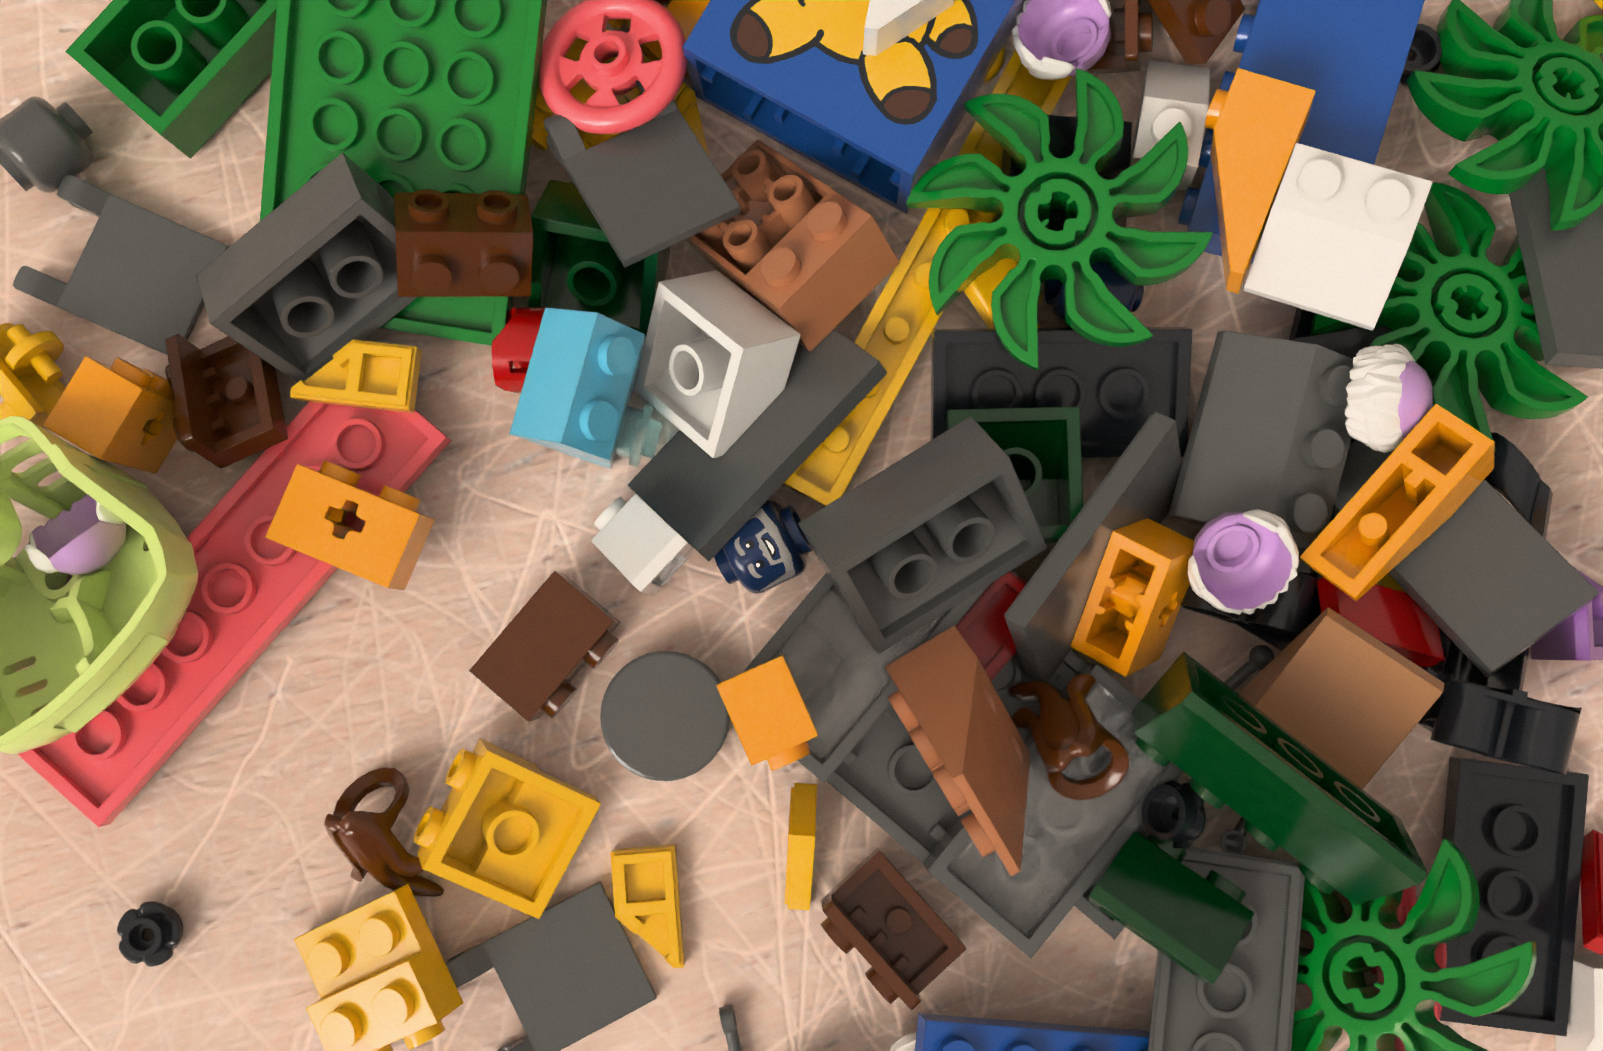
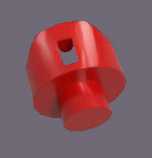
M515 307L509 310L508 323L492 341V369L494 382L497 387L505 391L521 393L545 308L549 307Z

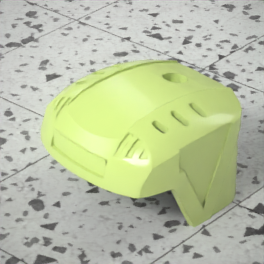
M9 416L0 420V445L18 436L31 438L0 455V752L16 755L53 743L71 732H78L89 721L115 702L137 681L175 635L195 591L198 570L192 543L187 540L179 524L163 504L147 489L148 486L105 460L86 454L24 417ZM42 452H45L48 458L31 466L24 472H12V469L19 463ZM56 471H59L63 476L48 486H38L41 480ZM88 494L126 523L125 540L117 555L107 565L91 573L73 575L67 584L66 581L69 574L58 571L46 573L37 570L28 558L25 548L15 558L12 557L21 541L22 527L10 498L50 519H56L61 511H70L73 502L81 500Z

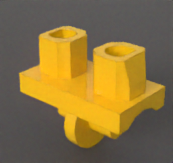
M3 323L0 325V395L4 398V401L0 404V420L9 416L24 417L41 428L43 427L42 425L66 388L59 380L63 376V372L55 363L64 350V344L53 331H42L32 335L23 324L14 326L13 323Z

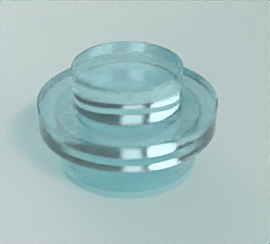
M645 404L643 410L628 406L617 440L615 455L629 458L630 466L639 467L642 456L653 459L655 457L664 423L653 419L655 406Z

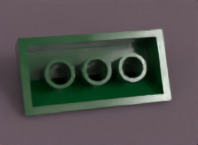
M1183 652L1132 710L1133 733L1137 735L1135 743L1150 759L1164 767H1167L1170 762L1179 767L1191 777L1189 780L1190 786L1203 800L1217 809H1221L1225 804L1246 819L1243 825L1255 840L1273 852L1279 847L1286 850L1300 861L1297 866L1301 873L1324 893L1331 894L1336 889L1355 905L1419 885L1429 875L1402 820L1187 653Z

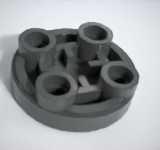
M671 651L654 652L632 660L613 677L602 700L601 728L609 750L626 769L646 779L674 781L697 773L717 755L729 731L730 716L716 687L721 681L706 664L685 653Z

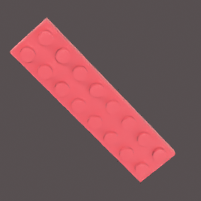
M308 402L286 427L288 439L267 448L187 537V540L192 543L198 570L197 585L175 635L155 661L127 691L78 732H71L53 743L18 755L98 827L110 825L338 569V567L265 538L296 465L300 464L319 471L325 460L362 475L357 485L360 489L379 496L383 486L386 485L405 493L452 441L419 411L415 409L414 413ZM348 512L344 524L349 525L353 528V531L362 532L366 523L365 520Z

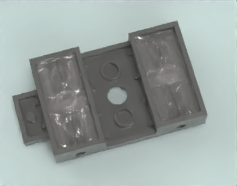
M826 572L743 671L745 672L784 654L818 733L817 737L807 741L810 747V754L797 761L823 783L827 781L919 859L929 873L1028 957L1032 958L1073 906L1078 908L1115 940L1125 927L1090 903L1089 895L1134 831L1146 839L1150 835L1142 821V805L1148 792L1158 785H1163L1169 781H1176L1183 772L1172 762L1167 767L1157 764L1135 743L1137 735L1133 733L1132 710L1141 700L1098 664L1086 663L1072 650L1069 651L1047 683L1054 686L1068 700L1067 684L1074 676L1089 674L1096 679V682L1088 692L1087 701L1098 723L1123 743L1129 757L1128 772L1119 785L1099 797L1084 800L1063 797L1053 790L1030 729L1017 728L1031 756L1021 871L1011 877L996 851L984 858L981 856L960 821L972 814V811L969 810L958 817L887 698L898 691V688L885 666L950 627L955 626L988 586L878 654ZM1017 652L991 683L1011 718L1019 708L1028 707L1040 717V703L1018 700L1009 693L1011 686L1035 681L1025 675ZM1101 745L1090 756L1074 757L1068 767L1061 771V773L1075 780L1089 779L1097 776L1110 763L1111 751ZM1188 840L1187 847H1190L1195 840Z

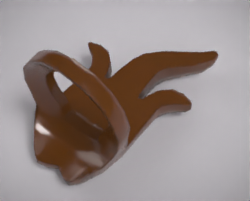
M1081 674L1071 679L1067 684L1068 700L1054 686L1047 682L1030 681L1011 686L1009 693L1014 698L1040 703V717L1028 707L1019 708L1011 719L1016 728L1030 729L1053 790L1066 798L1084 800L1104 795L1121 783L1128 772L1129 757L1123 743L1098 723L1087 701L1088 692L1096 682L1092 675ZM1101 745L1111 751L1110 763L1097 776L1089 779L1075 780L1061 773V771L1068 767L1074 757L1090 756Z
M383 767L370 771L356 779L345 789L336 803L333 815L327 814L324 823L328 835L352 865L351 877L361 882L364 876L369 873L384 887L391 890H396L409 884L414 896H441L444 889L435 882L418 876V874L424 871L419 858L409 854L391 831L393 824L408 799L410 789L406 777L395 768ZM385 786L395 788L394 800L384 812L354 811L358 803L370 792Z

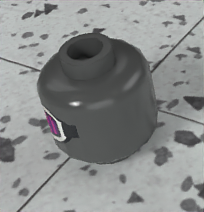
M30 97L0 119V164L26 192L34 186L45 193L55 192L66 175L76 176L92 163V152L84 139L93 132L66 102L55 109L43 98Z

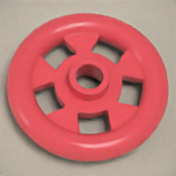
M584 0L575 5L558 19L542 44L538 83L546 104L554 114L566 117L575 124L578 130L588 133H621L649 122L671 103L685 78L688 61L684 56L682 47L686 42V38L679 22L663 5L655 0ZM629 19L631 20L630 30L627 33L617 30L605 32L607 21ZM577 38L589 41L584 46L579 61L565 58L568 50ZM659 40L662 49V59L644 63L641 44ZM618 56L613 62L604 64L608 59ZM581 79H585L586 83L596 90L585 104L577 100L569 92ZM636 81H640L645 91L632 101L620 105L615 96L628 93L637 85Z

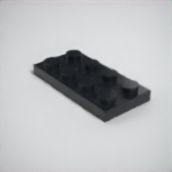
M1146 327L1153 334L1152 339L1137 345L1115 347L1092 342L1082 337L1072 328H1038V371L1021 364L1013 358L1001 344L995 329H932L931 440L946 431L948 410L1079 407L1081 458L1120 457L1150 415L1158 412L1176 420L1180 455L1184 457L1188 432L1192 329L1187 327Z
M1457 757L1449 758L1442 841L1443 839L1452 841L1470 863L1479 889V911L1472 932L1446 943V968L1465 966L1530 941L1536 942V965L1528 987L1520 998L1510 1006L1495 1013L1476 1017L1442 1006L1440 1021L1567 1036L1589 774L1567 771L1566 775L1521 765Z

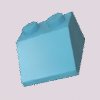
M545 308L509 434L611 469L636 382L645 344V334L597 312Z

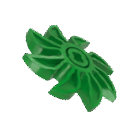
M1452 0L1440 16L1436 32L1441 39L1442 55L1440 62L1447 75L1414 70L1407 79V85L1412 98L1423 115L1442 132L1463 142L1482 138L1483 135H1490L1496 138L1498 142L1457 163L1448 174L1474 190L1498 195L1510 194L1522 189L1543 167L1549 187L1550 230H1566L1576 227L1584 222L1603 203V15L1586 16L1578 20L1566 36L1560 39L1557 36V28L1553 19V0H1510L1496 19L1493 28L1462 1Z
M1076 69L1075 73L1076 136L1071 156L1061 159L1054 157L1050 153L1048 115L1037 105L1019 96L1009 94L979 96L964 102V109L1009 153L1017 167L1023 172L1018 176H1006L998 166L981 154L954 156L930 168L915 184L906 202L907 208L972 209L985 213L994 212L1001 216L999 220L992 223L979 222L956 226L939 245L930 267V298L934 311L938 316L979 275L994 267L998 261L1004 258L1015 260L1018 265L1008 272L992 292L993 325L998 339L1007 352L1021 364L1037 371V309L1041 284L1044 281L1057 279L1063 283L1065 287V320L1082 337L1106 346L1124 347L1137 345L1152 339L1153 334L1108 291L1099 275L1090 266L1096 262H1105L1111 266L1113 271L1132 285L1148 286L1160 284L1174 279L1195 264L1204 253L1213 232H1152L1133 227L1123 228L1115 223L1114 220L1118 217L1130 218L1156 214L1170 201L1182 181L1188 162L1187 136L1183 125L1179 121L1137 163L1122 171L1115 179H1103L1098 173L1103 171L1121 148L1124 129L1123 114L1119 102L1111 89L1103 81L1081 69ZM1060 209L1065 211L1063 230L1054 231L1049 229L1051 210Z
M1433 182L1424 206L1434 241L1425 227L1417 223L1408 250L1375 325L1376 328L1387 326L1393 331L1376 337L1368 347L1384 346L1385 344H1399L1405 347L1415 362L1424 368L1432 384L1433 406L1438 404L1491 440L1493 439L1479 390L1491 408L1517 418L1546 419L1569 412L1585 401L1588 396L1536 362L1544 361L1533 305H1529L1522 300L1531 295L1518 234L1502 264L1497 266L1491 263L1486 257V250L1491 244L1496 227L1488 212L1467 193L1443 183ZM1314 313L1310 335L1357 328L1358 326Z
M1443 839L1421 895L1408 913L1403 925L1400 924L1396 915L1397 908L1401 903L1403 890L1358 905L1350 901L1352 904V914L1348 918L1342 903L1334 891L1331 894H1326L1305 877L1301 929L1311 933L1314 939L1313 950L1299 946L1296 985L1306 984L1312 991L1313 1001L1309 1008L1294 1012L1291 1051H1330L1341 1037L1343 1029L1347 1032L1350 1039L1347 1051H1397L1395 1048L1396 1036L1402 1040L1405 1051H1488L1464 1039L1448 1025L1440 1023L1434 1015V1005L1437 1001L1444 1007L1472 1017L1495 1013L1510 1006L1520 998L1532 979L1536 965V942H1527L1465 966L1442 969L1437 965L1434 958L1437 946L1442 943H1449L1472 932L1479 911V889L1473 869L1461 850L1449 839ZM1380 966L1383 971L1384 982H1377L1374 986H1368L1364 979V971H1371L1373 967Z

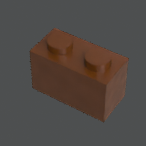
M554 571L469 672L528 722L539 719L544 712L550 718H554L576 693L577 688L570 682L587 663L595 669L617 645L619 639L612 632L621 621L567 575Z

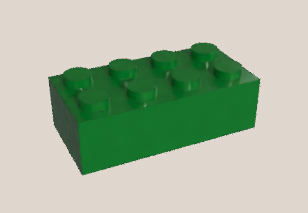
M113 0L65 52L162 137L191 159L271 73L277 0Z

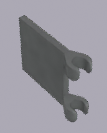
M636 81L637 88L641 92L638 95L640 96L645 90L640 81ZM674 99L659 115L649 122L587 150L575 124L566 117L554 114L544 120V127L549 134L547 136V144L550 151L567 171L624 268L740 214L741 206L682 116Z
M66 175L61 181L57 195L61 199L68 201L72 206L95 215L99 219L67 284L31 267L22 266L14 279V288L167 355L165 340L176 334H180L188 340L204 307L196 274L228 249L229 246L112 195L75 176Z
M600 881L545 909L540 919L530 917L498 935L451 957L446 963L457 988L491 968H495L527 1034L526 1037L509 1043L496 1051H560L657 999V995L621 922L615 918V910Z

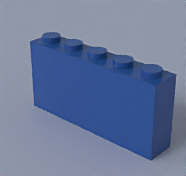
M1260 0L1255 15L1243 14L1233 51L1243 53L1239 64L1240 69L1316 90L1299 144L1374 165L1425 0ZM1225 71L1219 89L1229 91L1236 73ZM1207 129L1202 142L1198 164L1199 167L1207 169L1201 188H1188L1178 224L1188 226V232H1213L1204 252L1222 256L1210 154L1213 130ZM1256 249V251H1255V254H1254V256H1253V259H1252L1251 264L1253 263V260H1254V257H1255V255H1256L1257 249Z

